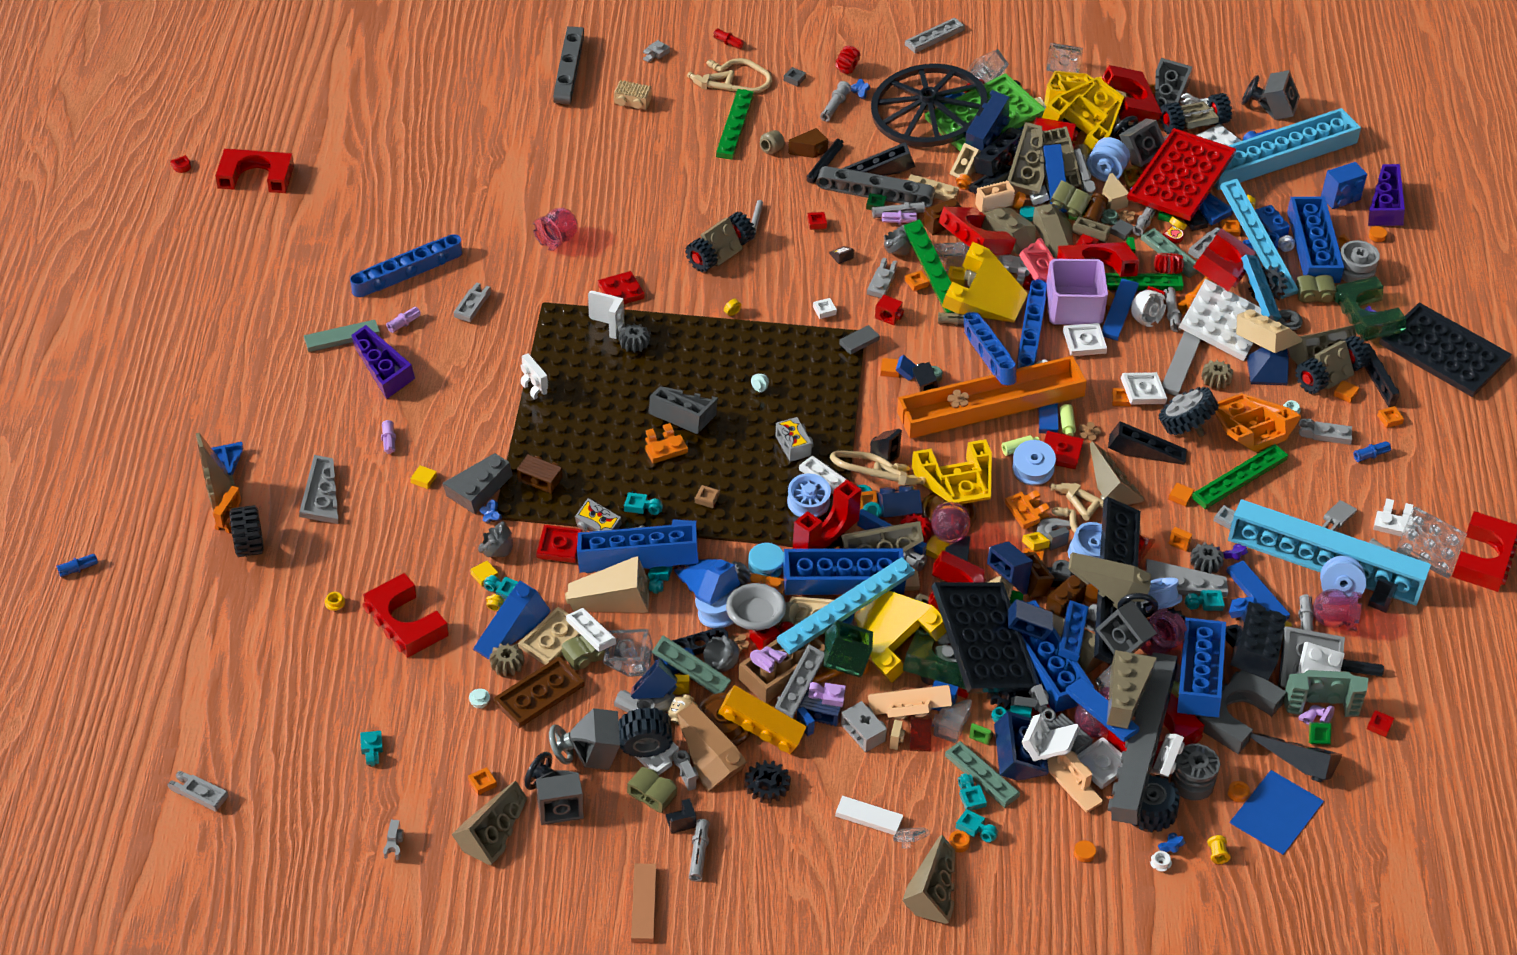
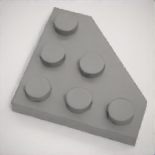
M1285 627L1278 687L1286 689L1289 675L1297 674L1304 642H1310L1344 653L1345 637Z

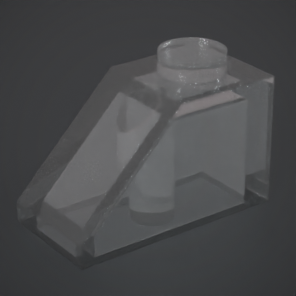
M968 699L943 707L939 715L935 714L931 725L934 727L933 736L957 744L971 713L972 700Z

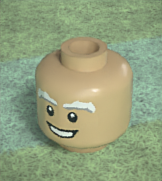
M682 694V697L673 698L668 711L671 722L679 725L676 716L678 712L693 703L698 707L693 702V697Z

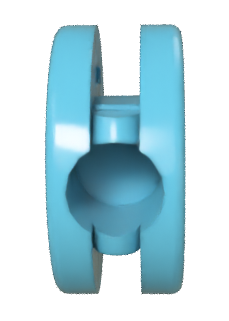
M761 543L754 546L748 556L750 573L779 577L783 573V550L772 543Z

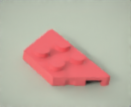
M1038 238L1035 243L1023 249L1019 256L1033 279H1040L1046 283L1049 262L1055 258L1042 238Z

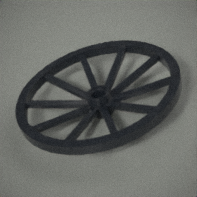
M922 64L898 71L885 79L872 97L871 114L874 124L879 131L891 140L901 144L906 142L907 145L915 147H934L964 138L966 131L974 120L973 118L968 124L965 123L942 103L978 109L976 115L980 116L984 110L982 105L988 103V98L982 82L967 70L947 64ZM925 73L947 74L935 87H928ZM920 75L923 88L918 90L899 81L911 76ZM953 76H957L970 83V85L938 92ZM892 86L916 95L881 99ZM976 89L981 103L967 102L944 96ZM913 102L884 120L881 119L878 113L879 105ZM920 106L904 134L887 126V124ZM937 107L962 128L940 136L934 109ZM924 110H929L934 137L910 136Z

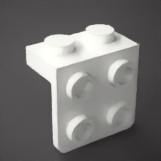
M590 291L588 293L589 317L593 320L608 323L610 338L617 339L621 328L625 327L623 298Z
M1041 714L1035 715L1022 740L1023 747L1028 751L1033 761L1066 755L1071 751L1080 727L1078 724L1050 730Z

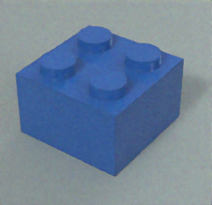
M1356 161L1328 170L1321 196H1325L1327 204L1332 209L1361 200L1367 173Z

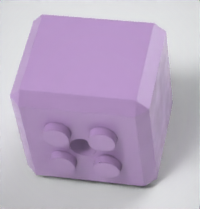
M1099 259L1051 260L1049 262L1046 282L1049 321L1052 324L1058 325L1101 324L1104 319L1108 296L1104 263Z

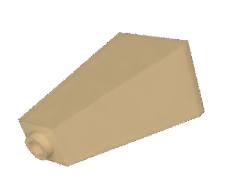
M633 557L569 583L565 599L567 604L571 605L573 611L584 608L587 612L646 613L649 607L650 581L639 557Z

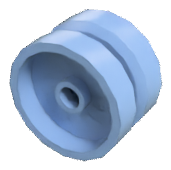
M1103 138L1099 140L1087 159V167L1090 173L1097 179L1105 182L1110 173H1113L1119 179L1130 160L1129 149L1118 139Z
M1087 522L1081 524L1076 529L1068 548L1069 559L1072 552L1100 558L1102 524Z

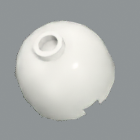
M1152 290L1140 292L1133 299L1131 305L1134 319L1147 327H1152L1153 325L1151 324L1155 321L1158 323L1166 310V304H1163L1165 296Z

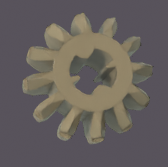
M1210 360L1208 364H1205L1201 375L1204 385H1210V389L1215 387L1217 390L1220 387L1225 389L1226 386L1230 385L1233 378V369L1230 368V364H1225V361L1219 362L1218 360L1215 362Z
M508 642L507 645L503 646L500 643L499 648L493 647L492 653L489 656L491 668L496 671L497 675L503 673L505 677L507 674L514 676L515 671L521 672L522 666H524L523 651L518 649L517 644L510 646Z

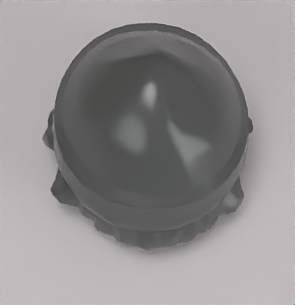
M904 225L893 230V232H888V235H884V246L888 253L903 256L909 254L912 245L905 233Z
M500 522L495 528H490L488 533L483 534V543L478 547L480 553H483L486 557H506L510 554L513 540L512 532L506 522Z
M726 635L723 637H713L707 643L703 653L704 662L718 672H725L734 668L740 659L737 643Z

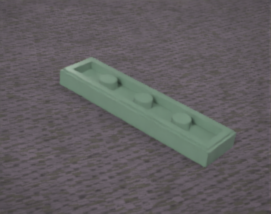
M1155 228L1141 235V240L1158 254H1181L1184 260L1182 273L1188 278L1199 273L1198 270L1193 268L1196 261Z
M370 320L304 335V341L308 352L352 343L351 335L365 325L378 336H380V331L376 320Z
M664 635L651 652L684 675H689L690 679L713 694L724 692L731 682L729 678Z
M961 741L945 752L947 759L962 772L967 773V775L971 774L973 781L980 785L985 792L1004 808L1019 798L1020 792Z

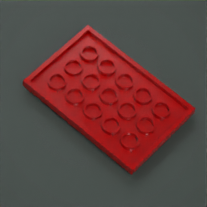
M1173 128L1127 194V199L1191 221L1236 154V148Z

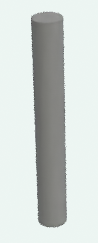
M762 200L757 201L751 221L754 224L752 227L757 230L763 207Z

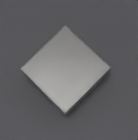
M1223 505L1214 516L1213 521L1230 530L1235 511Z

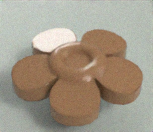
M1122 210L1121 213H1118L1117 220L1121 219L1125 222L1134 221L1135 212Z
M954 390L953 395H948L947 400L952 403L951 406L953 408H959V405L966 407L969 395L966 392L961 394L960 390Z
M1088 422L1087 426L1081 424L1079 426L1080 437L1084 440L1088 437L1089 441H1095L1096 436L1100 434V429L1094 428L1095 424L1093 422Z
M740 634L738 638L735 635L729 637L737 643L739 654L742 653V649H747L750 645L746 641L747 638L744 634Z

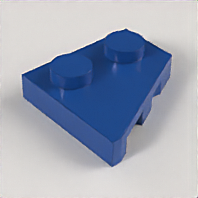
M1210 193L1199 207L1211 226L1233 214V210L1229 205Z
M237 442L212 447V450L227 468L228 475L233 476L244 449L243 443Z

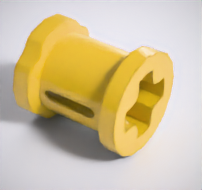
M1216 835L1209 838L1207 843L1212 851L1211 861L1214 864L1228 862L1231 857L1226 849V837Z

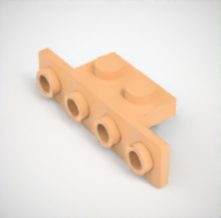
M949 685L875 693L868 696L869 707L874 715L888 713V718L894 717L895 720L907 718L906 715L924 717L932 708L952 705Z
M1070 751L1066 755H1058L1047 759L1049 773L1085 812L1088 813L1102 804L1103 800L1090 787L1093 775L1091 770L1078 759L1075 752Z

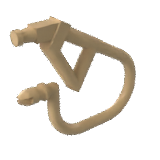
M743 58L729 60L721 66L713 60L706 62L710 68L720 73L706 74L703 77L692 72L687 74V77L691 78L693 83L706 90L707 87L736 92L737 89L754 91V94L765 91L772 83V76L766 69L751 60ZM744 64L762 73L767 80L762 86L756 88L732 85L735 72L733 70L723 71L732 65ZM724 78H726L725 83H720V82H714V81H713V80H718V79H724Z
M835 451L830 455V459L834 464L850 471L896 481L899 485L903 486L925 484V477L907 475L906 472L910 470V467L906 464H891L886 459L875 454L857 451ZM838 457L875 461L874 469L850 464L840 460Z
M1052 483L1051 491L1055 490L1061 494H1067V499L1086 521L1091 518L1098 507L1103 508L1102 499L1080 489L1081 485L1077 483H1061L1056 485ZM1076 495L1092 503L1087 510ZM1067 507L1053 508L1052 514L1055 516H1069L1070 527L1075 533L1078 528L1076 511Z

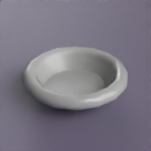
M751 583L742 585L727 598L726 610L729 618L736 625L748 630H763L771 628L780 622L785 615L786 602L783 595L777 589L766 584Z

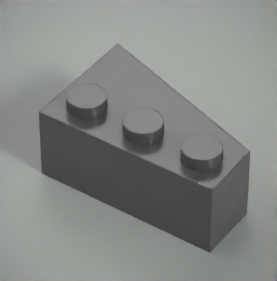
M660 386L650 395L649 414L698 434L716 416L718 397L712 396V399L700 397L701 394L695 393L692 396L683 394L682 390Z
M494 453L442 484L447 497L473 514H476L513 476L510 463Z

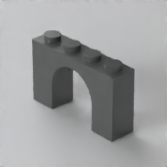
M1244 670L1235 672L1231 682L1224 684L1222 687L1219 717L1197 716L1205 725L1203 733L1239 754L1250 742L1253 729L1234 718L1228 712L1227 706L1236 702H1245L1254 705L1272 717L1283 705L1286 691L1268 680Z

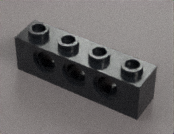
M1009 127L974 157L975 173L994 176L1015 157L1023 130Z

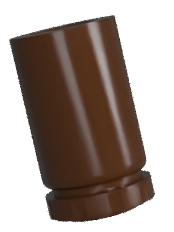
M1094 193L1082 218L1100 222L1108 204V198L1100 193Z

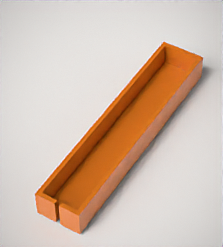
M1072 355L1016 369L1017 381L1012 385H1003L996 376L989 375L898 397L897 413L911 439L1084 397L1087 381ZM954 390H960L961 394L966 392L969 395L968 405L966 407L959 405V408H953L951 406L952 403L947 400L948 395H953Z

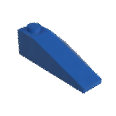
M698 559L699 563L690 566L679 565L674 569V573L683 583L687 584L688 589L694 592L695 597L709 605H712L740 585L735 565L722 559Z
M519 581L473 650L489 659L493 647L499 648L500 643L504 646L508 642L511 645L517 640H521L541 623L551 610L535 589Z

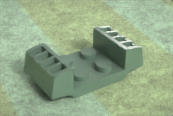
M1307 670L1305 673L1290 674L1283 703L1286 711L1292 714L1301 715L1305 702L1343 704L1345 717L1359 716L1367 693L1368 678L1354 676L1350 672Z

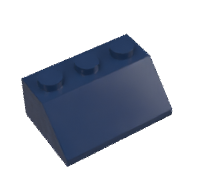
M1007 711L994 724L1000 776L1019 781L1045 776L1049 773L1047 759L1033 761L1028 751L1023 747L1022 740L1032 718Z

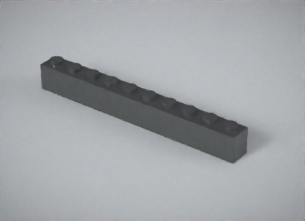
M1154 652L1152 654V657H1156L1153 673L1136 708L1135 720H1132L1140 727L1139 732L1125 742L1127 750L1122 752L1121 763L1123 765L1122 767L1119 766L1117 770L1118 783L1114 782L1112 791L1114 798L1109 799L1108 811H1111L1112 821L1138 824L1177 673V656Z

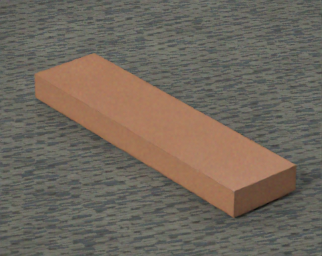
M634 863L631 942L653 943L656 864Z

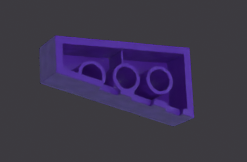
M1382 164L1372 205L1369 210L1368 226H1402L1404 223L1405 207L1400 164Z
M367 325L351 335L357 353L386 399L415 379L412 364Z

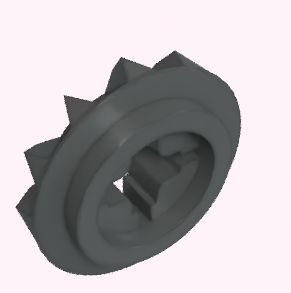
M1292 310L1279 311L1281 318L1276 322L1282 323V325L1295 332L1298 328H1301L1303 320L1297 312Z

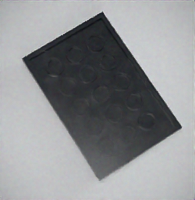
M1420 302L1394 325L1379 342L1383 347L1471 397L1489 382L1512 357V354Z
M935 582L931 586L967 693L1029 692L1034 686L1040 685L1022 634L1008 627V609L1011 603L1003 582Z

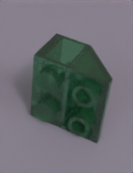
M836 620L825 632L824 667L861 678L873 649V631Z

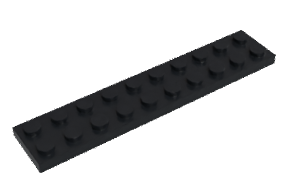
M1108 496L1103 500L1100 558L1138 568L1141 511ZM1100 594L1097 596L1096 628L1117 610L1113 606L1114 602L1107 596L1102 597ZM1095 630L1094 658L1112 665L1114 654Z

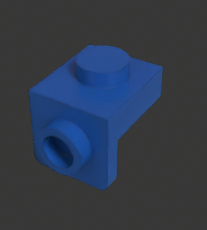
M1255 596L1232 600L1229 610L1231 618L1241 617L1249 601L1257 603Z

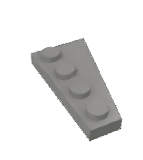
M314 455L299 517L338 524L333 458Z
M1146 559V572L1151 574V580L1168 577L1177 578L1179 581L1177 590L1180 595L1187 596L1190 593H1195L1197 596H1200L1202 590H1221L1223 597L1228 595L1227 578L1224 576Z

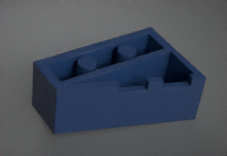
M994 90L990 92L991 98L988 103L982 105L984 110L981 115H976L966 131V144L981 151L993 142L996 136L998 137L1002 129L1008 126L1010 122V97Z

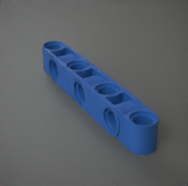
M456 234L448 235L350 277L352 294L355 297H364L462 255L461 237Z
M1040 279L1033 280L1030 285L1018 352L1017 369L1036 363L1047 284Z
M969 312L964 314V332L992 374L1003 385L1015 384L1017 381L1016 364L1006 348L978 313Z

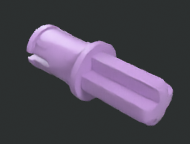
M901 211L898 213L883 212L882 222L898 223V225H901V223H911L917 220V213H901Z
M413 307L387 322L386 326L390 332L394 333L399 328L408 326L409 322L418 318L421 312L417 307Z
M386 420L382 422L383 434L381 435V440L383 441L384 452L391 454L395 452L396 434L394 433V423Z

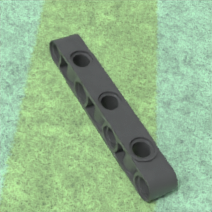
M567 26L554 88V103L571 104L584 41V27Z
M828 166L820 169L816 180L817 186L826 190L866 198L869 197L870 193L887 196L886 201L899 204H904V202L909 204L924 202L925 207L932 205L936 192L935 188L928 184Z

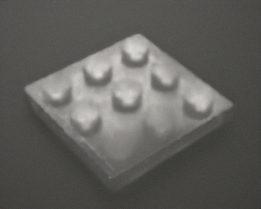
M1414 507L1396 552L1431 564L1430 570L1449 578L1452 575L1467 533Z

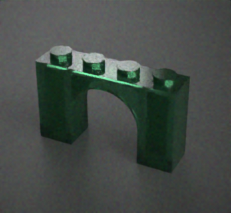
M1377 276L1336 285L1337 293L1334 294V300L1341 307L1342 313L1346 314L1350 324L1355 325L1356 333L1364 341L1405 332L1406 317L1399 307L1380 312H1371L1360 308L1362 305L1383 300L1384 286Z
M917 630L906 653L903 671L966 689L958 664L939 658L933 652L935 640L927 632Z

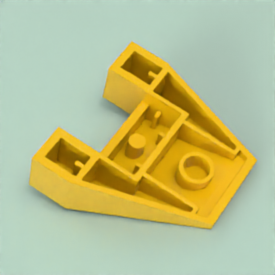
M1054 71L1047 84L1045 106L1057 95L1094 78L1087 73Z
M1096 77L1057 95L1046 106L1042 118L1056 121L1066 118L1071 123L1076 124V127L1087 134L1083 144L1089 147L1091 153L1099 140L1110 137L1124 96Z
M972 242L962 267L977 274L969 289L952 282L945 295L942 307L957 314L964 315L969 312H976L982 318L1015 322L1028 293L990 249Z
M986 439L968 442L967 462L940 467L932 449L913 451L912 470L916 477H925V484L922 485L953 506L991 499L992 452Z
M892 591L883 594L854 615L872 661L891 683L906 670L902 661L893 651L920 626L935 641L939 640L947 632L940 612L932 605Z

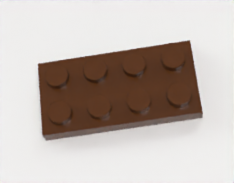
M558 656L493 698L494 704L518 728H521L583 688L585 682Z

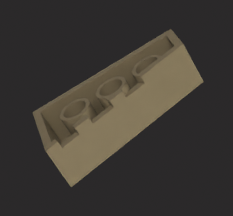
M1115 650L1110 672L1107 725L1128 729L1152 676L1156 657Z

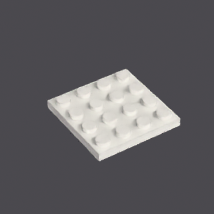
M1205 279L1179 328L1244 361L1253 342L1236 334L1237 315L1249 309L1261 314V308Z

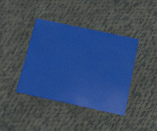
M1270 770L1229 823L1283 855L1324 801Z

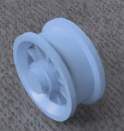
M1028 440L1021 443L1016 448L1013 456L1012 468L1016 478L1022 483L1031 486L1041 485L1049 481L1053 476L1056 461L1053 449L1047 443L1039 440Z
M807 473L795 477L788 487L787 503L789 509L798 517H801L807 511L817 518L824 515L830 506V485L823 477L816 474Z
M1337 556L1328 560L1322 567L1320 573L1321 586L1324 594L1330 600L1346 604L1357 600L1363 594L1366 588V578L1362 565L1356 559L1349 556Z
M1168 577L1151 580L1148 595L1156 599L1158 610L1172 607L1183 600L1182 595L1178 594L1177 586L1179 581L1177 578ZM1152 606L1146 607V611H1149Z
M735 589L712 605L702 602L697 598L695 599L696 607L699 610L698 617L703 625L710 628H723L734 623L728 616L726 603L727 598Z

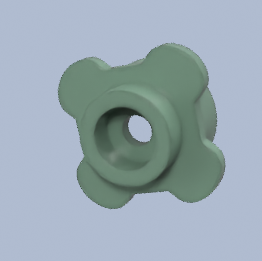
M1106 209L1102 215L1101 223L1114 225L1118 221V213L1113 209Z

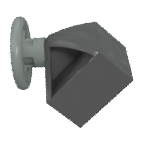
M593 708L569 733H566L559 725H552L549 729V741L556 758L562 764L568 765L573 760V749H575L584 767L609 770L620 747L618 711ZM562 751L567 754V758L561 754Z

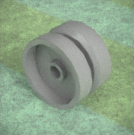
M1359 240L1345 243L1340 251L1344 265L1341 279L1356 285L1371 282L1375 277L1376 267L1380 258L1377 248L1370 243Z

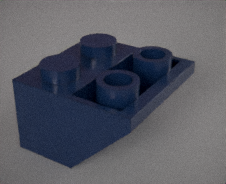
M898 486L899 490L891 487L880 488V492H877L878 504L882 508L881 517L922 513L920 490L914 489V486Z
M1009 541L990 546L987 564L1023 595H1026L1033 561Z

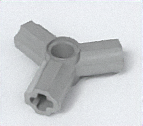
M621 690L617 694L614 706L627 713L639 708H657L658 710L668 712L675 696L672 693L671 695L666 694L663 698L633 699L631 693Z

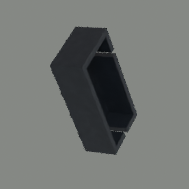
M1249 601L1239 621L1230 665L1269 680L1278 663L1287 616L1282 615L1278 611H1266V608L1262 605Z

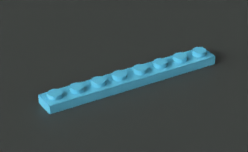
M1238 179L1221 183L1220 188L1263 266L1266 269L1270 265L1274 269L1278 267L1280 272L1282 271L1285 274L1284 277L1288 282L1284 284L1287 285L1288 289H1283L1285 295L1280 294L1281 299L1297 294L1299 289Z
M901 557L777 636V642L789 655L913 576L915 570Z

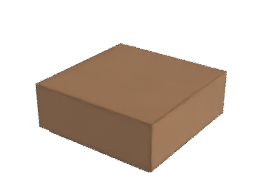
M702 485L695 497V503L713 508L720 495V490Z

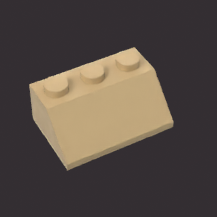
M1249 309L1237 315L1236 334L1274 353L1302 342V338L1290 328L1257 313L1255 310Z

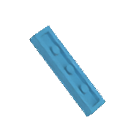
M1244 255L1241 257L1244 264L1243 267L1248 274L1249 283L1253 287L1255 298L1260 305L1261 314L1274 321L1279 320L1281 315L1258 256Z

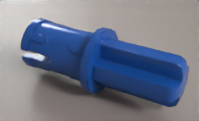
M1387 441L1376 445L1369 444L1366 448L1355 450L1353 452L1356 462L1369 458L1375 459L1378 455L1390 452L1391 444Z
M90 554L79 559L73 558L74 560L56 566L60 577L75 572L80 573V570L96 565L98 559L95 554Z

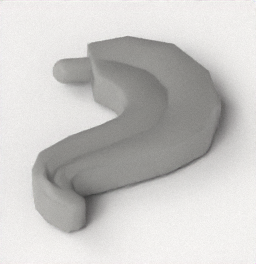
M1058 518L1043 519L1037 525V532H1040L1048 539L1049 532H1052L1054 528L1066 526L1067 529H1070V520Z

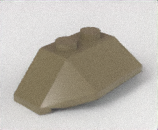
M997 208L983 213L985 218L981 228L988 231L1008 232L1017 239L1013 248L1016 254L1019 255L1023 249L1035 243L1036 226L1012 208Z

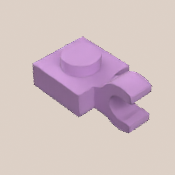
M811 682L808 697L823 699L822 704L843 707L845 686L825 683V686L822 687L818 683Z

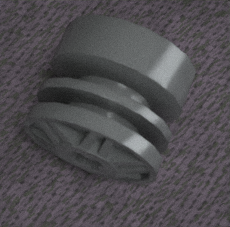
M1189 744L1184 746L1181 754L1176 756L1175 762L1177 764L1171 776V782L1175 784V788H1178L1179 795L1185 799L1194 801L1208 798L1213 793L1219 772V757L1214 750L1205 745Z

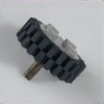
M1197 387L1195 390L1190 389L1189 393L1185 391L1183 395L1179 394L1170 400V404H1166L1164 409H1161L1159 419L1170 435L1184 434L1185 430L1189 432L1194 427L1199 437H1202L1206 432L1201 424L1203 425L1205 423L1204 420H1209L1211 418L1210 415L1216 413L1215 411L1218 410L1219 404L1208 387Z

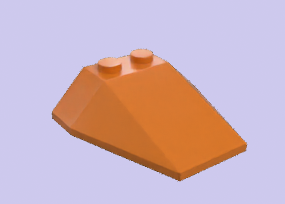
M1243 393L1218 401V410L1215 411V415L1227 435L1253 452H1259L1264 448L1286 441L1301 419L1300 414L1288 407Z

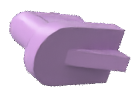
M768 646L761 651L754 650L750 653L752 662L769 673L773 671L775 661L781 663L787 657V653L774 650Z
M1312 705L1308 711L1299 716V720L1309 725V722H1313L1316 715L1321 716L1320 722L1330 723L1334 714V706L1329 705L1325 710L1324 707Z

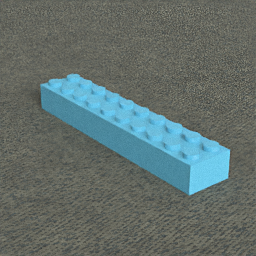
M1340 108L1228 145L1236 148V154L1214 187L1220 190L1221 183L1238 179L1239 183L1356 144L1361 127Z
M1242 499L1235 511L1228 541L1320 573L1328 560L1337 556L1352 557L1364 569L1366 589L1374 591L1378 579H1385L1398 585L1394 596L1395 599L1415 606L1418 604L1431 564Z

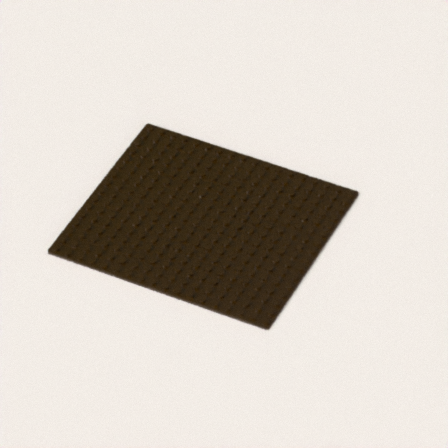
M542 303L530 356L547 375L548 389H546L547 394L543 395L540 391L537 394V399H533L530 395V391L534 386L531 380L528 382V387H523L507 456L513 476L500 488L497 501L498 507L496 511L501 514V520L578 527L575 516L587 498L621 517L622 525L619 529L635 528L640 525L645 527L672 525L673 519L696 521L697 538L755 544L772 543L777 546L793 547L794 521L799 517L793 514L788 507V487L795 477L804 474L799 470V465L809 457L789 461L776 438V423L795 417L798 418L801 424H804L806 434L812 438L811 456H814L850 481L851 471L834 464L830 459V455L835 451H853L863 349L850 355L839 343L840 339L858 330L624 309L625 327L627 324H642L643 327H647L650 335L647 348L643 349L642 352L636 351L634 353L633 351L627 352L626 349L621 348L619 335L617 339L610 338L608 323L593 320L589 317V306ZM764 374L767 376L769 385L765 391L758 392L753 388L751 384L753 375ZM661 386L682 390L683 394L687 395L701 394L700 397L712 399V396L718 397L716 416L698 434L671 423L674 435L681 434L688 447V453L653 464L645 450V445H648L645 440L647 437L646 430L653 428L657 441L665 439L663 436V432H665L663 425L670 422L649 414L650 395ZM527 454L534 457L539 456L544 461L557 463L562 467L563 478L552 493L518 481L517 468L527 457ZM838 457L840 460L852 464V458ZM702 485L720 490V495L713 508L695 503V497ZM628 492L646 494L649 501L654 498L659 499L663 505L662 511L657 515L650 514L647 508H645L643 514L624 512V504ZM831 493V495H830V506H829L827 512H826L824 515L818 517V519H820V520L822 521V523H823V522L825 521V519L828 517V515H829V513H830V511H831V509H832V505H833V494H832V493ZM838 537L825 549H834L836 547L843 549L842 537Z

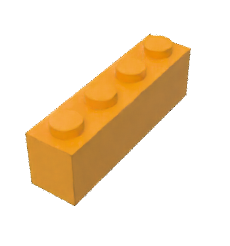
M735 685L727 694L718 712L725 719L738 724L744 730L750 731L763 741L771 743L778 747L779 750L791 754L798 746L807 727Z

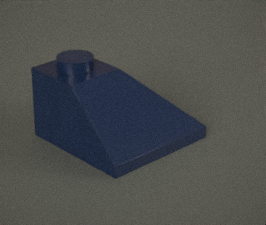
M1261 347L1247 356L1250 384L1287 386L1289 361L1287 348L1274 353Z
M659 658L634 684L631 689V697L633 699L663 698L666 694L671 695L677 688V677L663 660Z

